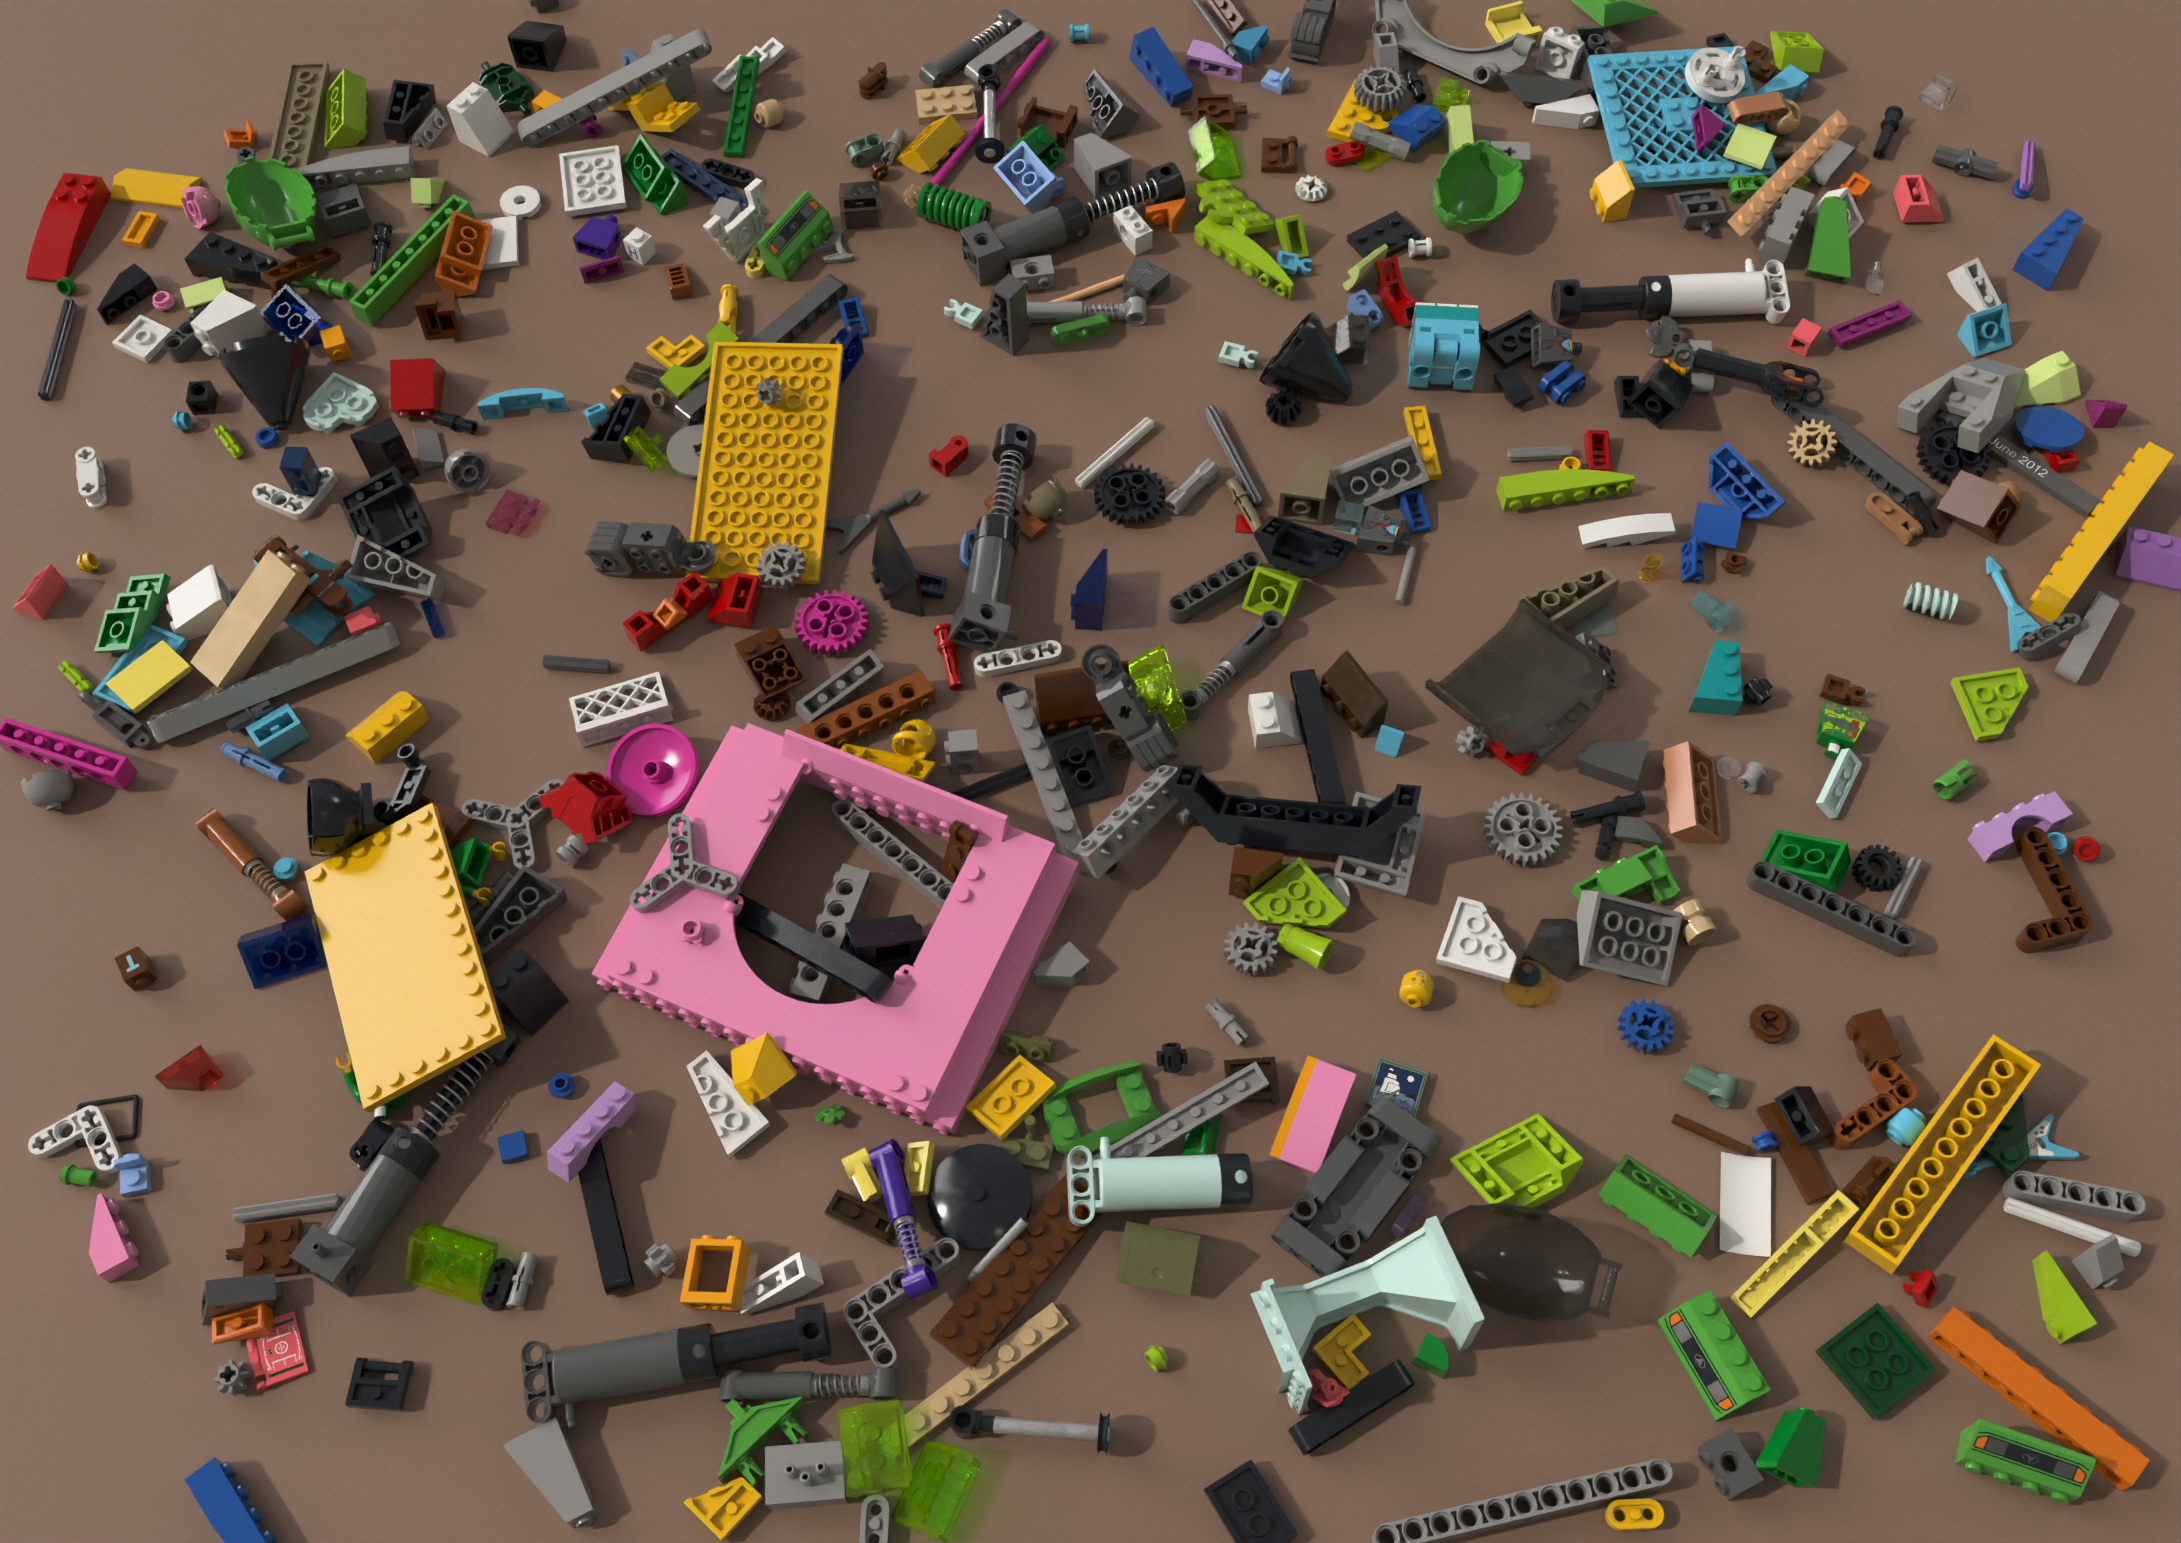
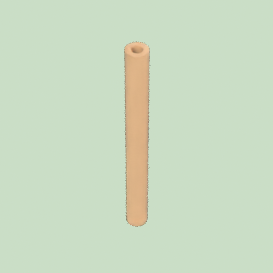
M1125 275L1117 276L1049 302L1076 301L1123 284Z

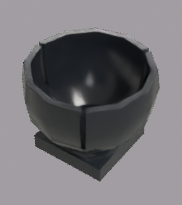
M327 778L308 780L307 833L311 856L326 857L339 854L356 842H360L373 835L375 821L371 783H361L360 789L355 791L339 780Z

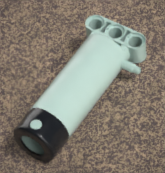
M1101 1137L1100 1159H1092L1091 1152L1085 1146L1074 1147L1067 1156L1069 1218L1072 1224L1078 1227L1088 1225L1093 1219L1094 1214L1100 1212L1249 1206L1252 1202V1168L1250 1158L1246 1153L1111 1158L1109 1138ZM1076 1153L1084 1155L1086 1164L1077 1166L1074 1164L1072 1156ZM1076 1180H1083L1087 1184V1191L1084 1193L1077 1192L1073 1186ZM1081 1206L1088 1210L1089 1217L1086 1220H1080L1075 1216V1209Z

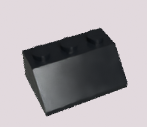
M391 417L349 435L370 478L392 466L399 470L406 481L420 475L403 437Z

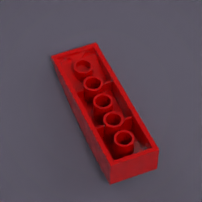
M63 173L41 217L29 257L25 276L27 279L56 282L63 277L69 278L111 196L102 177Z

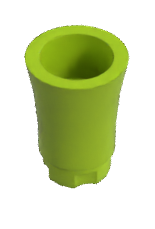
M1286 924L1279 933L1277 946L1284 948L1286 952L1295 955L1316 970L1321 971L1331 955L1334 940L1313 934L1297 926L1294 927Z

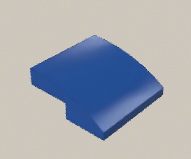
M1698 502L1690 539L1697 535V542H1702L1705 546L1735 551L1743 510Z

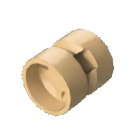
M1699 899L1687 901L1673 910L1683 913L1680 928H1683L1681 933L1688 945L1699 944L1716 933L1717 928L1711 918L1705 916L1706 910Z

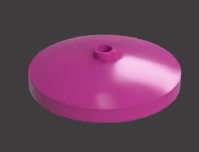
M660 723L645 724L629 731L615 745L608 759L606 779L627 795L624 804L630 808L632 814L641 817L662 816L682 805L692 793L699 773L698 755L689 738L676 728Z

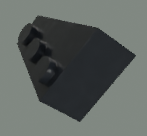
M393 80L383 119L386 139L404 142L409 139L436 103L433 84Z
M623 394L609 409L606 419L601 424L597 423L595 425V431L589 438L585 437L581 441L590 459L630 461L651 414L642 395Z

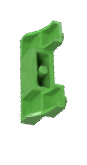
M1655 845L1630 858L1623 857L1619 859L1614 866L1608 869L1606 867L1600 868L1593 876L1575 884L1571 892L1579 902L1582 890L1599 891L1628 899L1648 889L1659 905L1679 895L1681 890L1670 873L1664 854Z

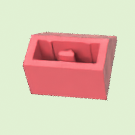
M1921 174L1901 175L1893 192L1901 222H1942L1944 218L1934 187Z

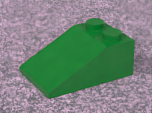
M1776 829L1760 860L1777 866L1835 894L1852 862L1848 843L1778 829Z

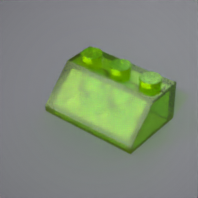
M1204 116L1188 130L1189 143L1192 147V156L1195 160L1197 174L1209 181L1239 179L1242 175L1231 133Z
M425 1221L409 1236L404 1282L478 1305L489 1269L497 1258L498 1244Z
M902 1400L865 1403L837 1410L847 1497L867 1498L873 1494H884L913 1486Z
M926 1440L890 1521L928 1539L947 1543L949 1536L954 1530V1525L961 1509L966 1503V1498L972 1484L977 1478L982 1462L958 1447Z

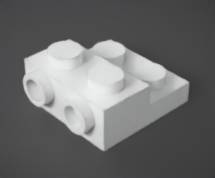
M1550 27L1543 34L1534 68L1556 78L1572 79L1576 63L1580 60L1585 42L1581 41L1578 35L1572 34L1569 36L1563 33V29L1560 27Z

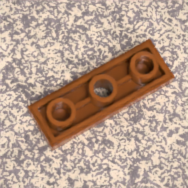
M995 493L984 500V505L988 509L992 508L991 503L994 501L992 497ZM1015 501L1013 519L1020 526V534L1032 542L1047 529L1046 524L1037 517L1032 516L1021 504Z

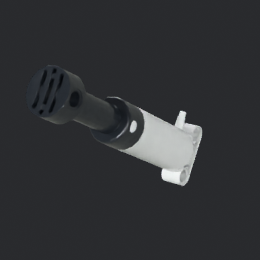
M1748 258L1745 260L1746 272L1642 276L1638 285L1581 287L1578 279L1555 280L1551 291V312L1554 322L1578 321L1580 313L1637 310L1639 316L1644 319L1661 318L1662 316L1692 317L1765 313V317L1770 323L1778 324L1782 322L1790 309V300L1783 264L1778 260H1770L1762 271H1755L1752 259Z

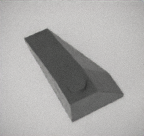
M1093 69L1083 84L1086 101L1090 103L1091 107L1089 113L1093 116L1094 120L1092 123L1093 129L1102 139L1129 131L1137 122L1140 114L1096 69Z

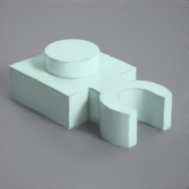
M954 299L949 300L950 307L952 308L944 307V314L946 316H954L955 322L970 329H973L983 316L982 309L966 302L961 306Z
M1225 341L1219 354L1218 362L1236 367L1243 363L1248 368H1254V360L1258 359V352L1254 350L1245 351V346Z

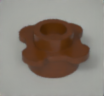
M1728 551L1726 559L1721 562V566L1730 574H1739L1743 570V565L1747 564L1748 560L1745 556H1740L1734 551Z

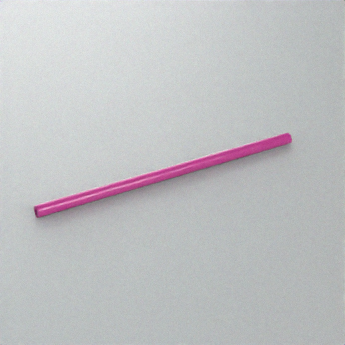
M1042 38L995 98V114L1049 47L1051 42L1048 38ZM984 114L930 181L933 185L942 184L984 130Z

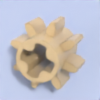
M920 183L917 187L911 184L903 194L906 197L904 200L905 204L911 209L914 206L917 207L918 197L923 188Z

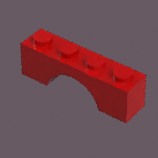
M696 572L691 573L676 585V590L671 599L675 600L688 614L669 630H666L652 616L655 611L643 612L639 610L622 622L627 638L640 652L713 601L709 585Z

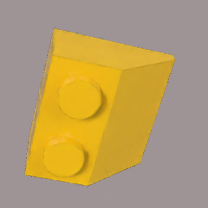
M1622 160L1615 162L1594 179L1592 188H1590V198L1594 201L1596 212L1601 216L1603 223L1626 219L1635 188Z

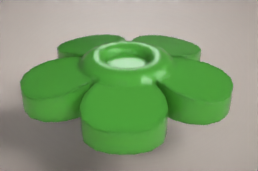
M834 1105L831 1108L824 1106L819 1109L815 1119L817 1122L824 1121L825 1124H833L835 1119H843L845 1112L842 1111V1106Z

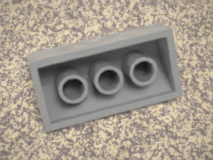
M1412 435L1330 469V476L1346 514L1430 480Z

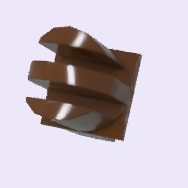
M879 62L873 68L867 67L868 73L858 81L860 95L863 99L870 98L879 89L885 90L884 85L888 82L886 63Z

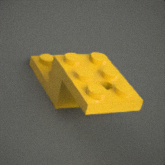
M656 82L608 107L609 110L630 111L641 131L674 132L701 110L697 103L674 101L664 82Z

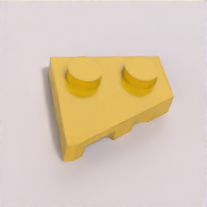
M743 1477L730 1481L725 1486L710 1489L708 1493L693 1499L692 1497L688 1498L683 1503L723 1542L763 1497Z

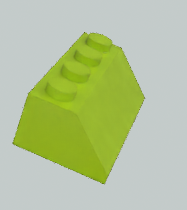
M345 68L325 92L324 148L328 150L356 146L367 135L366 108L368 103L366 102V94L368 89L366 88V79Z

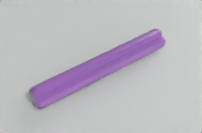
M2028 140L2025 142V146H2023L2019 186L2021 191L2026 190L2027 192L2031 190L2033 185L2036 148L2034 141L2030 142Z

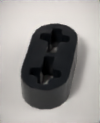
M497 1259L489 1269L481 1300L491 1311L503 1309L509 1300L513 1287L512 1277L517 1274L516 1267L509 1259ZM504 1266H506L509 1272L504 1273L501 1278L497 1272L498 1270H503ZM497 1291L501 1298L500 1300L496 1299L492 1304L489 1297L494 1296Z

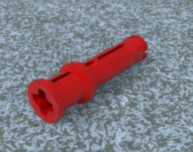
M940 624L933 629L934 636L938 640L937 650L943 657L949 689L951 691H958L964 687L955 653L958 646L957 643L948 640L951 624Z

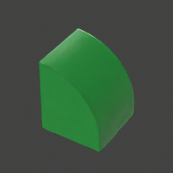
M1426 1333L1413 1364L1443 1379L1448 1369V1354L1439 1339Z

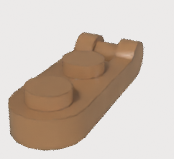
M1874 492L1868 496L1865 503L1868 512L1897 535L1900 543L1906 545L1913 540V537L1923 533L1922 525L1887 495Z

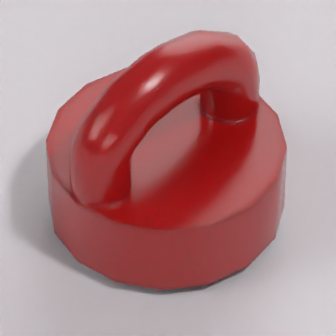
M2083 836L2075 840L2073 851L2079 860L2090 862L2099 856L2100 845L2094 838Z

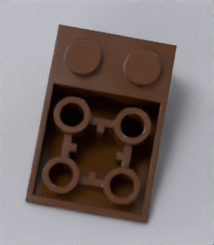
M776 624L734 644L737 658L765 701L807 681Z

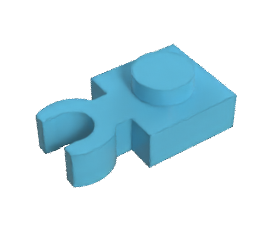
M1282 250L1278 251L1276 263L1286 274L1295 276L1297 271L1303 276H1309L1311 272L1312 260L1298 259L1299 254Z

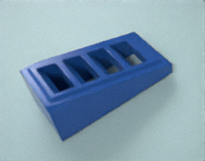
M859 297L838 301L839 312L848 340L868 336L869 332ZM855 309H856L855 312L846 313V311H850V310H855ZM858 316V318L848 319V317ZM860 322V324L857 325H849L851 323ZM862 328V331L851 333V330Z
M1421 489L1400 492L1396 500L1410 534L1432 530ZM1413 500H1414V502H1415V503H1412V504H1408V503H1407L1408 501H1413ZM1417 507L1418 510L1410 512L1409 509ZM1419 514L1421 516L1420 518L1412 519V516ZM1423 522L1424 525L1415 527L1414 523Z

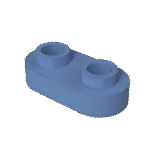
M969 530L961 539L959 562L967 571H969L976 530Z

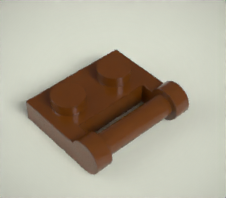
M1289 136L1287 139L1262 138L1261 173H1295L1297 171V137ZM1282 149H1288L1287 163H1282Z

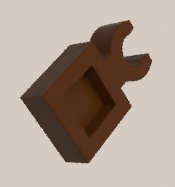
M1827 673L1819 697L1843 704L1846 699L1853 706H1860L1863 699L1855 695L1862 697L1866 690L1859 686L1849 687V680Z

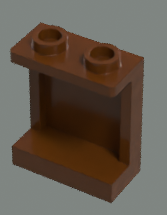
M1032 97L1030 103H1027L1025 106L1023 117H1020L1018 121L1020 137H1023L1032 128L1045 124L1058 146L1065 148L1078 122L1077 106L1070 105L1065 113L1038 106L1037 98Z

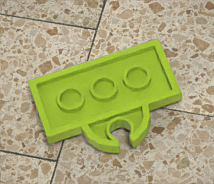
M1220 179L1195 184L1193 191L1202 198L1199 210L1201 213L1208 211L1206 218L1217 223L1231 224L1243 235L1273 230L1275 223L1269 216L1244 197L1242 192L1236 190L1228 180Z

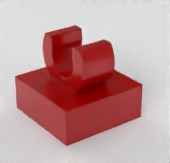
M1923 1269L1920 1275L1915 1272H1909L1910 1281L1915 1282V1284L1907 1285L1903 1283V1290L1906 1294L1914 1297L1916 1305L1927 1309L1938 1289L1934 1272Z

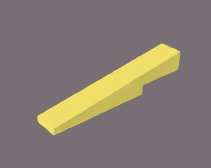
M1837 1190L1729 1299L1746 1316L1751 1318L1859 1208Z

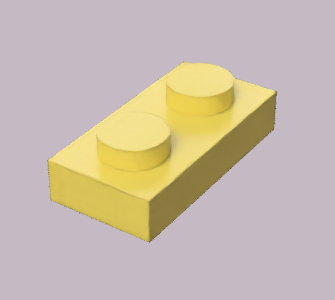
M930 1141L907 1144L904 1172L911 1196L928 1195L935 1147V1144Z

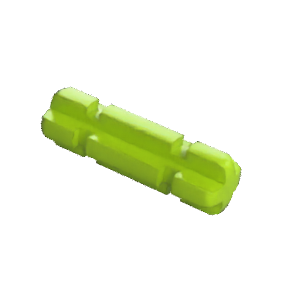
M225 425L215 428L214 432L234 458L238 459L244 455L241 446Z
M65 660L62 664L58 665V669L79 691L93 692L94 687L69 661Z

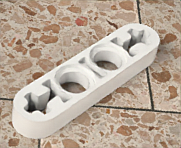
M1048 640L985 653L975 658L974 669L980 677H991L1053 664L1061 659L1062 647L1057 641ZM1053 649L1055 654H1050L1048 650ZM1039 651L1042 652L1043 657H1039ZM1026 653H1033L1035 654V658L1032 660H1025L1023 658V655ZM1009 657L1013 659V662L1009 665H1004L1001 663V660ZM994 660H997V666H996V667H995V664H994ZM982 663H986L988 668H983Z

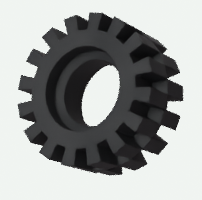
M1876 844L1875 847L1869 845L1867 848L1862 849L1852 865V869H1854L1852 874L1857 876L1855 881L1857 883L1862 881L1861 887L1864 889L1866 886H1870L1869 891L1872 892L1875 888H1877V892H1882L1883 889L1885 891L1890 889L1900 877L1901 869L1903 868L1902 864H1899L1901 861L1900 857L1894 858L1896 855L1894 850L1889 853V847L1885 846L1884 849H1881L1879 844ZM1868 863H1879L1886 870V874L1874 873L1869 868Z

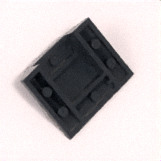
M395 466L337 496L355 539H357V535H360L403 558L431 544L432 528L414 489Z
M880 510L872 557L873 571L870 572L875 585H880V595L883 601H888L892 609L919 617L925 616L919 575L885 510Z
M1272 515L1254 533V537L1269 564L1275 565V568L1278 570L1296 572V575L1302 578H1312L1338 565L1354 546V542Z

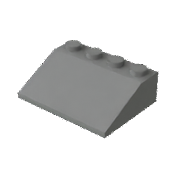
M1582 890L1577 910L1580 965L1668 986L1683 913L1599 891Z

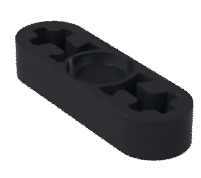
M713 158L706 159L701 164L703 170L724 184L743 190L755 179L754 173L751 170ZM726 172L733 173L731 176H724Z

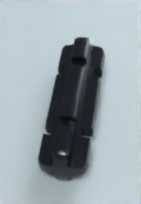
M1613 816L1603 817L1602 827L1600 828L1595 850V857L1600 861L1609 859L1610 850L1608 849H1611L1617 823Z

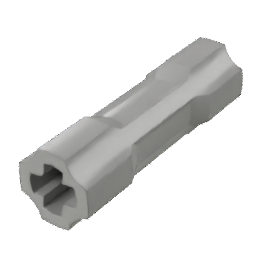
M1357 121L1349 137L1350 140L1372 146L1403 161L1411 145L1410 142L1383 134Z
M1206 459L1196 468L1195 472L1164 500L1166 509L1174 515H1178L1195 495L1220 474V468L1217 463L1211 459Z

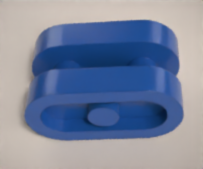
M1566 360L1541 379L1538 389L1544 394L1552 391L1550 399L1556 404L1566 403L1571 395L1584 389L1587 384V377L1581 371H1576L1572 374L1574 366Z

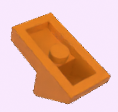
M1184 198L1145 207V222L1150 227L1167 223L1171 233L1175 231L1185 216Z

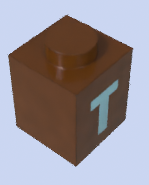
M139 946L115 957L124 982L133 991L145 988L150 983L158 980L149 957Z

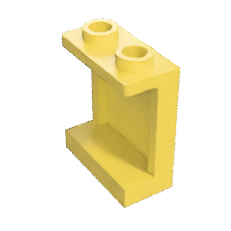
M1523 1L1488 9L1485 25L1496 43L1503 42L1516 33H1520L1536 40V46H1539L1542 29L1539 25L1531 26L1523 13Z

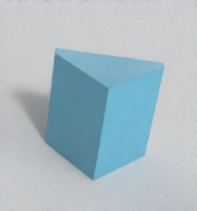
M2006 303L1966 316L1957 336L1973 357L2012 345Z

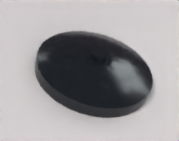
M990 1144L965 1146L947 1156L935 1170L930 1180L929 1193L927 1195L929 1214L937 1230L945 1238L954 1239L960 1248L971 1251L991 1250L1020 1218H1023L1025 1221L1028 1219L1033 1202L1032 1184L1021 1162L1007 1150Z

